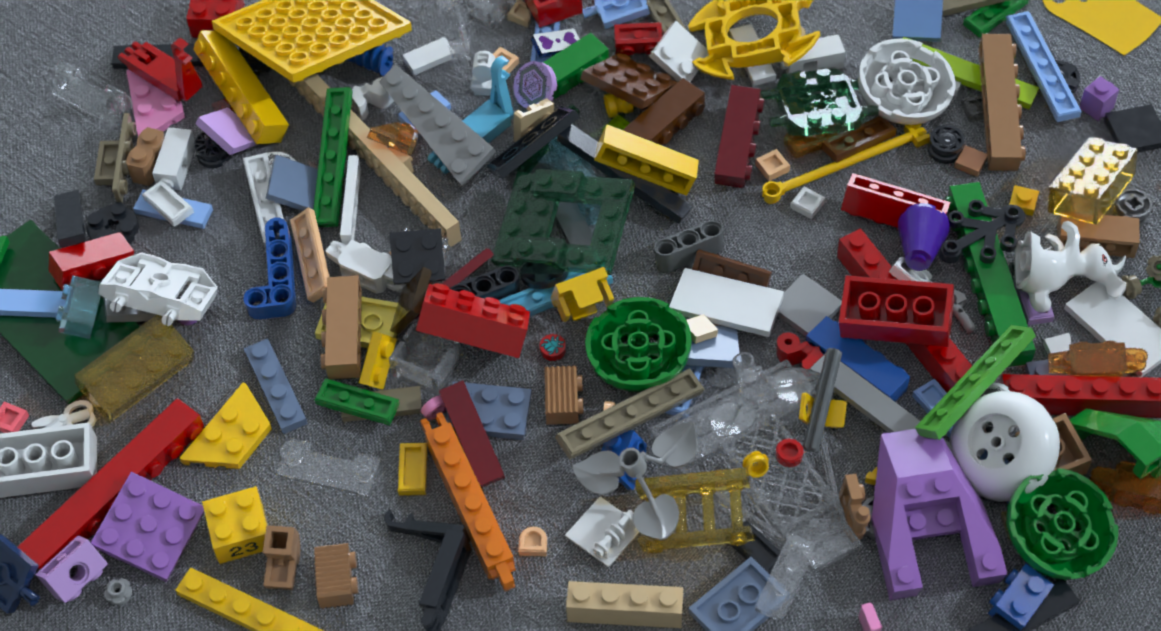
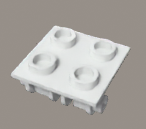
M599 497L565 536L609 567L640 532L634 525L633 511L622 512L602 497Z

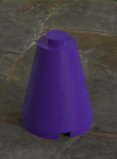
M919 203L911 205L900 215L898 220V232L905 262L910 269L915 271H923L930 267L949 234L950 222L947 215L943 211L941 213L936 210V206L931 204Z

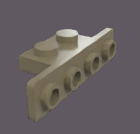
M124 113L120 140L100 141L94 175L96 186L112 185L116 202L123 203L124 194L128 193L126 178L130 173L126 159L129 152L134 148L132 138L137 133L136 123L132 122L129 113Z

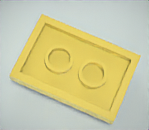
M362 297L361 347L368 348L373 331L396 338L397 334L391 332L390 329L398 303ZM322 314L315 331L316 339L320 340L321 332L326 331V325L322 323Z

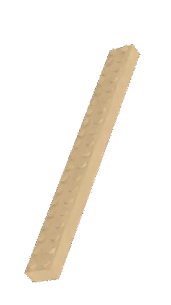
M316 73L299 82L293 83L289 80L290 84L297 88L301 96L304 95L307 102L312 104L316 112L321 113L324 118L326 91L330 87ZM351 110L347 140L351 149H355L359 157L363 158L367 165L375 170L376 175L382 177L384 183L392 188L396 196L401 197L402 202L411 208L414 215L420 217L424 225H427L429 229L441 228L443 245L445 244L450 248L460 242L459 221Z

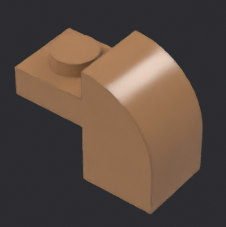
M267 525L263 554L267 557L263 586L271 589L293 590L296 567L300 562L299 533L295 527Z

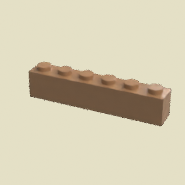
M982 34L978 51L988 170L1018 171L1021 161H1025L1026 150L1025 146H1021L1024 128L1023 125H1019L1022 107L1017 104V99L1020 96V85L1015 82V78L1018 76V64H1014L1013 60L1016 57V44H1012L1011 34Z

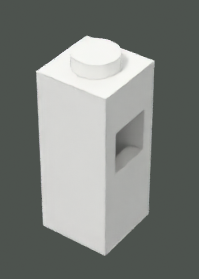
M839 35L819 38L814 47L801 59L788 67H785L782 61L780 66L782 70H786L788 78L844 68L846 52Z
M168 127L152 173L155 183L162 181L172 190H182L195 150V139L192 130Z

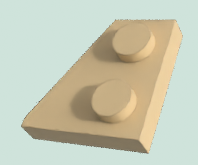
M544 99L537 104L528 106V112L522 113L520 110L514 112V142L553 113L554 103L549 99Z

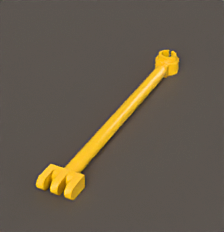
M921 124L905 125V134L872 146L838 163L832 162L785 182L769 181L765 183L762 188V197H764L766 203L775 204L789 190L911 141L916 148L930 142V135L926 134L927 131L924 127H921Z

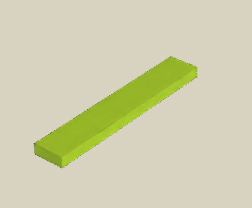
M922 44V47L933 53L936 50L945 58L953 71L955 81L982 92L980 65ZM912 60V62H917L922 66L931 67L920 60ZM1015 79L1016 84L1020 85V96L1017 99V104L1030 110L1039 87Z

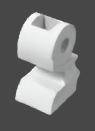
M479 51L474 55L470 85L474 95H491V65L496 58L488 51Z
M383 77L376 79L372 85L365 83L364 86H354L352 89L351 107L362 121L369 114L368 103L384 109L394 102L379 82Z

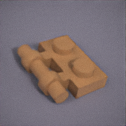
M849 474L844 477L836 503L842 525L847 528L850 541L857 543L865 535L866 526L870 521L869 509L861 505L862 501L865 500L863 484H859L856 474Z

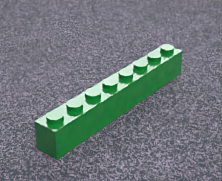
M980 182L949 187L948 196L944 198L945 201L951 202L948 212L959 211L965 218L992 221L991 217H972L968 213V206L972 200H980L984 203V206L988 207ZM961 227L957 229L952 228L953 232H957V240L975 231ZM997 233L994 246L997 253L993 263H983L979 257L981 249L984 247L985 238L961 250L965 257V271L970 273L972 278L971 290L978 297L977 306L979 314L983 315L985 319V333L987 337H991L992 345L1011 325L1028 327L1003 250L1000 248ZM1033 340L1008 367L1026 365V362H1032L1036 351Z

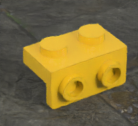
M373 331L362 368L361 378L359 379L360 384L384 389L397 341L396 338Z

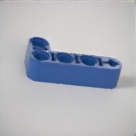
M279 217L270 219L265 225L269 286L250 288L244 294L243 300L246 309L253 319L285 317L291 315L296 309L291 235L287 222ZM278 233H279L280 240H279V239L276 240V237H277V234H278ZM278 254H284L281 257H275ZM280 276H286L284 279L277 280ZM283 298H287L285 302H278ZM255 302H262L259 305L253 306Z

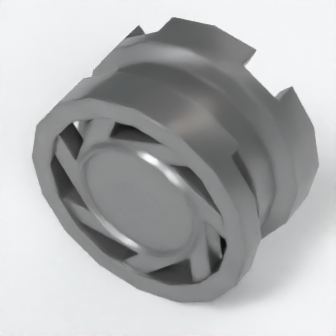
M1123 190L1117 196L1112 214L1113 216L1139 218V221H1141L1139 222L1140 228L1147 222L1152 208V200L1141 190Z

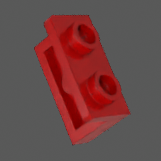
M661 22L614 24L615 54L621 53L631 56L634 53H645L650 55L662 38Z

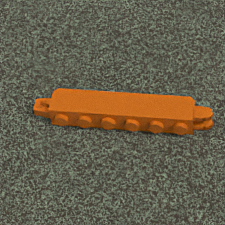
M442 412L436 414V421L440 427L431 429V425L426 418L420 420L431 457L463 526H465L489 580L498 578L504 592L515 588V582L511 572L516 570L514 557L451 423H447Z

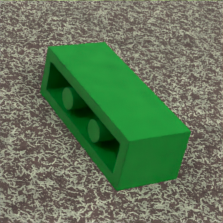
M589 33L542 62L550 66L556 75L557 88L553 92V100L560 95L566 94L579 83L585 82L581 80L583 70L609 58V49L592 33Z

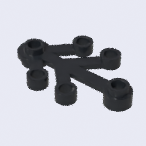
M972 200L968 206L969 215L972 217L986 216L996 218L991 222L965 218L961 212L952 211L948 216L951 228L957 229L961 227L975 231L957 241L947 240L940 248L939 256L946 263H955L960 259L961 250L985 238L984 247L981 249L979 257L983 263H993L997 253L994 248L996 231L1005 227V235L1001 239L1000 248L1005 252L1014 251L1017 244L1015 229L1022 225L1025 220L1023 209L1016 205H1006L1001 209L986 207L982 201Z

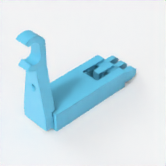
M504 56L497 57L491 65L492 85L490 100H487L462 120L487 143H490L510 127L511 120L514 118L506 83L510 74L502 69L508 64L509 60ZM434 151L429 154L427 158L429 162L434 163V166L438 169L441 168V171L445 174L450 172Z

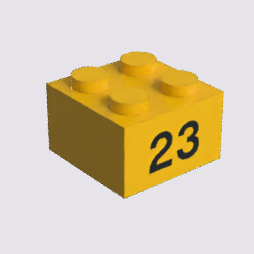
M257 486L202 501L213 550L219 564L263 552L266 526L268 524Z

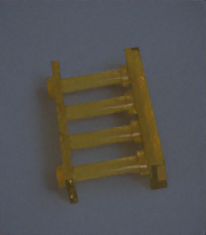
M746 467L643 478L654 499L662 494H667L674 498L679 508V521L676 533L663 540H657L648 536L638 537V543L643 552L658 554L662 553L665 549L725 543L739 546L746 544L747 541H754L752 529L750 526H743L741 491L744 488H750V477ZM635 479L636 491L640 499L649 502L638 479ZM727 490L730 492L732 528L715 529L713 494L716 491ZM699 493L702 495L704 530L687 532L685 497L688 494Z

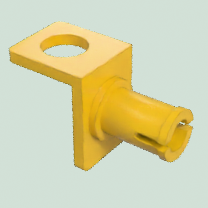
M802 393L799 419L808 425L814 398L808 393ZM831 400L824 427L836 429L844 427L847 406L845 401Z

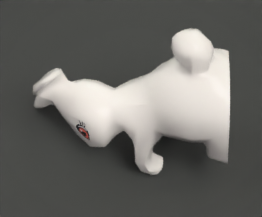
M1070 221L1063 222L1061 227L1067 232L1068 239L1065 247L1057 236L1051 234L1045 236L1055 251L1044 250L1040 245V236L1032 232L1025 234L1024 241L1019 240L1017 242L1014 254L1016 287L1029 294L1031 306L1039 313L1050 311L1051 300L1049 299V293L1060 289L1074 276H1086L1092 281L1102 282L1105 284L1107 294L1113 299L1120 298L1126 290V282L1117 276L1125 263L1126 255L1113 265L1108 253L1100 244H1090L1080 252V234L1077 226Z

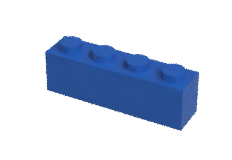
M826 316L806 335V341L812 346H819L821 353L824 355L828 348L840 350L842 352V363L894 402L907 391L910 376L906 371L888 361L881 352L874 351L862 339L842 338L840 336L839 322L833 321Z

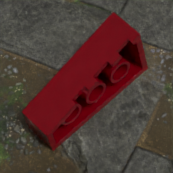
M731 85L714 173L715 184L744 188L745 181L751 178L752 165H749L750 157L754 158L756 143L753 142L755 135L759 134L760 121L758 118L759 113H763L765 100L760 98L761 89Z

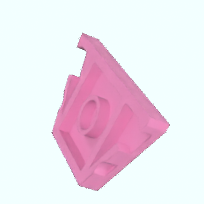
M126 70L138 136L147 127L165 131L170 125L176 124L185 118L182 100L180 102L130 70Z

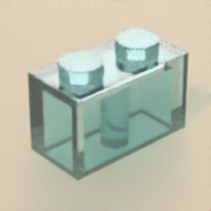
M72 275L70 285H64L61 299L66 300L65 306H59L55 320L60 322L58 332L90 339L101 296L98 294L101 282Z

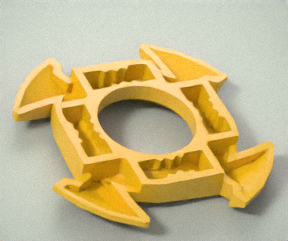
M814 0L711 1L693 17L688 25L689 31L705 30L709 54L705 58H697L692 61L693 65L701 72L734 80L730 67H754L782 61L785 67L790 66L809 52L821 36L820 31H815L801 37L802 29L798 11L802 8H809ZM752 16H772L778 21L773 32L757 41L738 42L732 40L727 35L731 26Z

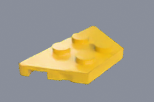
M243 382L182 454L180 461L183 465L190 466L191 462L205 463L206 467L224 466L229 469H240L272 430L271 424L246 383Z

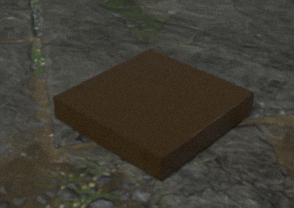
M423 267L403 287L391 325V332L401 333L420 314L432 270Z

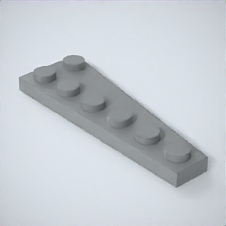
M396 64L379 81L462 187L496 152L489 143Z

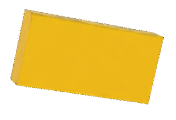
M400 443L399 496L426 495L427 443Z

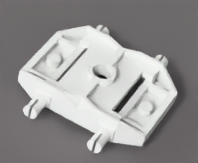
M139 253L117 261L100 283L98 294L112 302L110 309L113 312L115 309L116 312H119L122 306H127L163 316L161 319L162 323L166 325L168 322L167 326H170L174 319L200 321L216 297L218 287L203 268L170 263L151 254ZM188 285L189 287L182 295V297L180 299H176L179 293L183 290L184 286Z

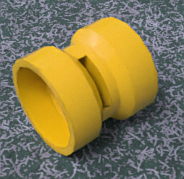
M610 93L604 94L605 109L609 118L616 117L619 112L628 114L634 111L632 104Z

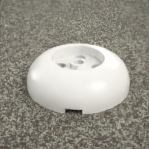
M890 39L870 48L862 59L858 71L859 89L867 105L882 118L897 124L917 125L938 117L948 107L953 98L955 77L948 62L936 50L933 53L922 47L923 43L909 39ZM912 60H920L931 67L922 66L917 62H912Z
M1012 391L992 392L979 397L954 424L949 441L952 454L977 494L986 499L1000 502H1009L1016 488L1030 475L1044 474L1039 482L1037 479L1029 480L1031 483L1026 487L1025 493H1030L1040 485L1042 486L1056 466L1060 449L1057 426L1045 407L1027 395ZM993 423V430L987 433L985 430L987 425ZM1012 427L1019 428L1020 433L1017 437H1011L1010 430ZM984 449H986L988 452L987 458L980 460V456L985 452ZM1014 455V459L1009 464H1006L1004 458Z

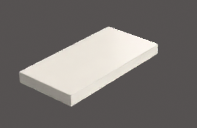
M684 268L669 307L677 313H681L684 317L694 318L704 314L713 324L770 337L784 298V291Z
M1096 281L1065 304L1064 309L1139 377H1143L1161 363V328L1125 296L1122 295L1118 299L1111 298L1107 294L1105 284Z

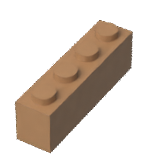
M359 276L327 277V288L322 290L323 303H326V309L322 310V323L326 325V331L321 332L322 347H325V354H321V368L326 370L330 380L361 378L362 289Z

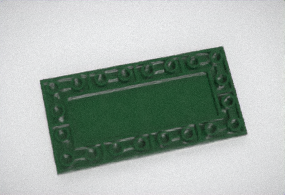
M31 219L7 235L10 243L0 265V289L68 291L73 296L67 318L0 315V335L68 405L153 343L152 338L136 322H106L103 296L98 294L99 286L94 281L61 290L48 271L49 252L60 248Z

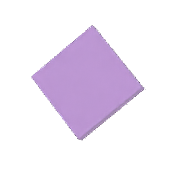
M228 107L201 116L195 123L229 155L258 145L248 133L239 117Z

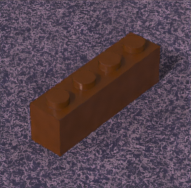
M682 78L626 126L623 131L656 144L665 145L679 130H683L690 120L703 112L705 108V92Z

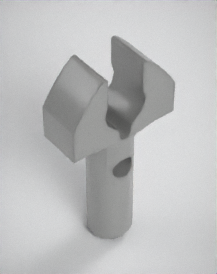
M954 290L955 304L953 306V313L966 332L971 333L975 330L976 326L962 308V306L966 305L967 298L962 292Z

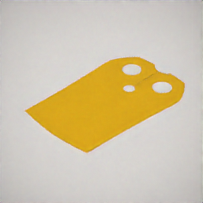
M1042 0L1051 13L1092 35L1122 55H1126L1142 44L1161 24V16L1136 0H1088L1086 2L1065 0L1063 3H1056L1053 0Z

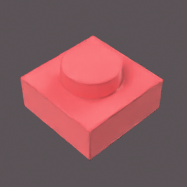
M4 402L0 407V431L4 433L19 431L29 417L27 410Z

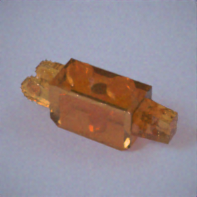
M1105 341L1093 344L1077 342L1069 344V350L1048 354L1049 373L1068 374L1069 376L1125 377L1126 373L1142 372L1146 368L1148 354L1143 348H1125V342Z
M1126 461L1118 463L1115 470L1106 467L1102 468V466L1093 469L1089 480L1096 484L1105 495H1108L1110 502L1116 503L1121 507L1141 509L1149 514H1161V475L1154 479L1149 473L1140 480L1132 472L1135 464Z

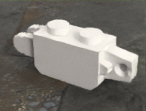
M352 239L348 244L333 241L326 249V256L340 266L342 276L358 275L361 287L378 294L389 288L400 293L406 285H394L391 256L384 252L380 253L365 243H358Z

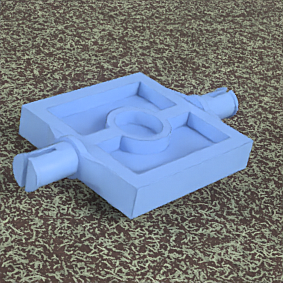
M595 0V5L583 9L584 18L598 14L603 20L605 29L614 27V24H622L650 14L647 0Z

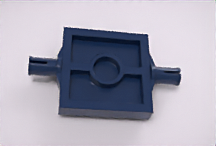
M0 534V608L8 614L15 612L22 598L31 606L39 602L40 596L29 588L39 565Z

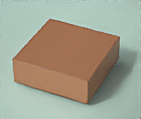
M965 145L955 162L954 168L978 177L987 161L988 154Z

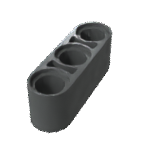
M707 221L660 239L654 245L656 268L661 272L668 273L694 263L699 249L718 254L724 247L722 225L717 221Z

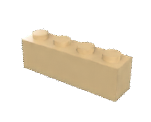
M568 581L567 622L682 628L683 587Z

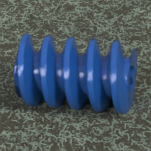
M385 44L371 48L361 55L353 56L348 60L385 76L393 65V48L390 46L385 48Z

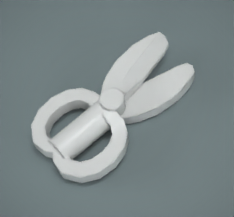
M79 400L69 404L65 408L64 414L42 417L32 422L31 425L33 428H49L73 425L89 419L87 423H90L91 427H93L96 417L93 413V405L89 401ZM80 407L87 408L78 412L71 413L73 410Z

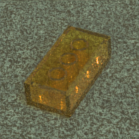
M1089 137L1049 186L1048 212L1097 225L1135 175L1138 149L1129 147L1126 144H1116L1104 141L1101 138Z
M155 315L75 374V384L108 423H111L193 361L194 350L172 324L167 326L168 322L166 325L162 323L161 319L163 316Z

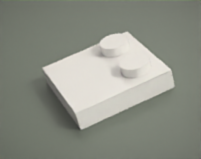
M675 21L668 28L649 57L677 82L682 78L691 82L699 70L693 65L692 61L697 58H705L709 54L706 47Z

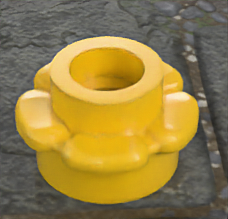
M760 451L748 454L742 462V467L745 468L744 472L754 478L765 475L769 469L766 454H762Z

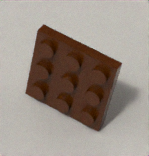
M621 53L583 70L581 80L640 109L653 104L678 83L672 80L669 75L651 70L650 66L631 60L628 55Z

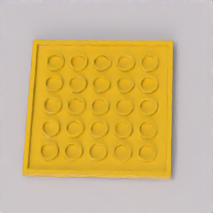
M262 0L212 21L215 31L293 83L302 81L310 75L320 73L328 67L343 63L346 59L361 55L371 48L381 46L389 40L399 38L403 34L412 31L410 21L375 0Z

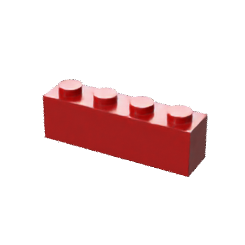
M853 173L846 187L841 211L898 228L900 215L911 205L919 203L931 204L936 206V210L941 213L943 211L947 215L951 202Z

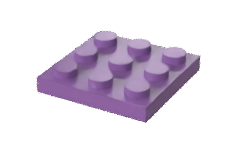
M131 472L92 539L91 544L95 549L167 582L205 513L203 505Z

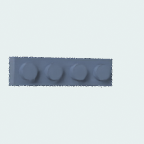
M265 339L244 348L246 357L282 434L308 424L269 340Z

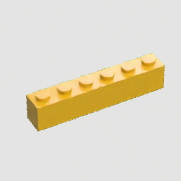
M200 31L193 49L255 143H281L289 124L235 44L217 31Z

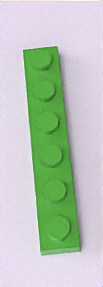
M1011 325L915 427L918 435L937 440L946 435L947 431L958 419L964 415L971 405L1036 337L1033 329Z

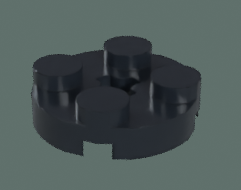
M121 202L105 206L91 213L87 218V232L90 240L121 232L127 242L131 244L135 239L136 231H139L136 215ZM111 225H116L117 229L112 231V229L109 227Z

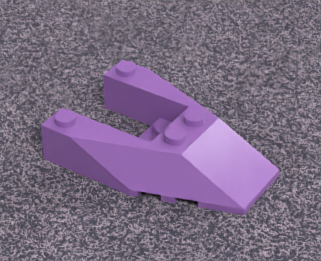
M916 429L881 434L871 521L889 600L917 596L923 588L912 540L960 533L972 587L1000 583L1007 575L1000 544L982 500L944 439L937 440L920 436Z

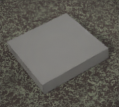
M802 274L784 292V298L777 316L806 336L826 316L831 319L841 309L842 301Z

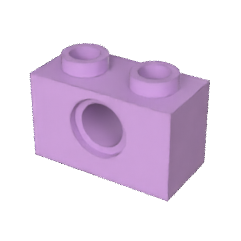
M77 536L35 575L57 600L66 603L77 598L82 592L81 589L89 581L96 580L103 573L102 569L108 563L88 539ZM74 565H77L78 570L76 575L70 578V569Z

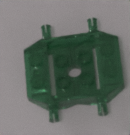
M820 68L812 71H795L794 73L783 74L775 89L761 90L760 93L761 98L765 100L776 98L779 109L783 113V116L770 117L771 128L785 126L788 134L794 136L857 130L861 127L864 116L878 115L879 113L878 106H860L854 89H859L858 79H849L847 75L836 68ZM822 91L819 94H810V92Z

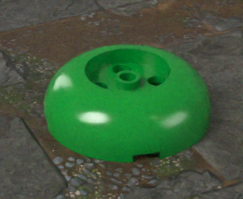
M649 297L627 298L607 306V310L592 320L585 339L587 357L595 373L609 385L630 392H643L675 378L681 373L688 362L692 346L691 331L685 317L670 308L668 303ZM648 337L653 338L657 341L653 343L649 342Z
M1058 468L1048 475V480L1042 486L1040 485L1030 493H1025L1026 487L1031 483L1029 480L1037 479L1039 482L1044 474L1027 477L1011 496L1006 517L1010 540L1020 557L1036 571L1051 578L1062 580L1084 578L1104 567L1116 549L1118 525H1115L1111 512L1113 507L1102 490L1083 475ZM1047 506L1054 507L1056 514H1050L1047 511ZM1036 525L1040 526L1043 529V532H1040L1037 529Z

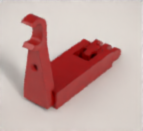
M178 38L171 44L174 58L148 42L141 45L136 41L131 44L132 48L127 47L124 50L125 54L120 53L118 55V59L127 65L128 70L179 102L182 99L185 101L189 100L203 87L201 79L190 61L193 58L183 50L188 43L182 38Z

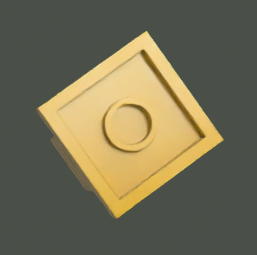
M605 267L555 284L550 299L553 306L557 307L563 322L568 321L570 316H572L574 321L596 314L597 308L595 304L602 302V300L606 307L612 304L614 297L607 282L608 275Z

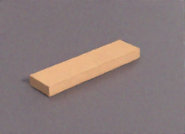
M308 207L292 218L290 223L307 299L314 303L323 297L322 290L327 288L329 272L315 212Z

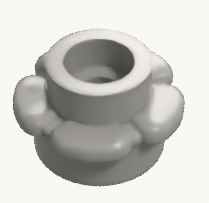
M123 578L119 580L113 579L106 585L107 589L104 591V597L107 601L114 605H123L130 600L132 588L128 580Z

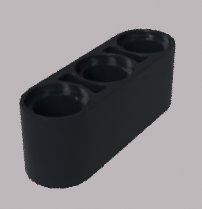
M502 266L456 284L450 290L458 292L465 290L472 292L476 297L484 299L491 297L500 300L520 292L519 273L512 266Z

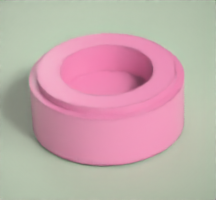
M441 395L431 398L421 409V413L427 420L436 419V414L446 411Z

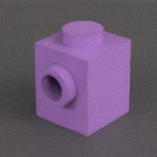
M1099 76L1084 89L1079 108L1099 121L1105 116V113L1110 112L1114 108L1119 89L1111 82Z

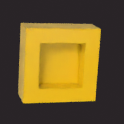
M1014 185L1009 205L1019 206L1026 215L1033 216L1039 191Z

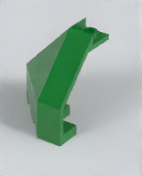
M1085 409L1069 419L1081 441L1091 434L1118 440L1137 460L1132 472L1140 480L1149 473L1154 479L1161 475L1160 420L1093 409Z

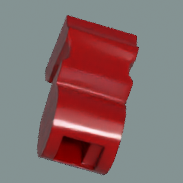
M790 332L783 333L777 338L776 355L778 360L787 367L802 363L801 377L803 382L807 384L814 377L810 374V368L824 355L821 353L820 347L812 346L807 341L800 343L799 337Z

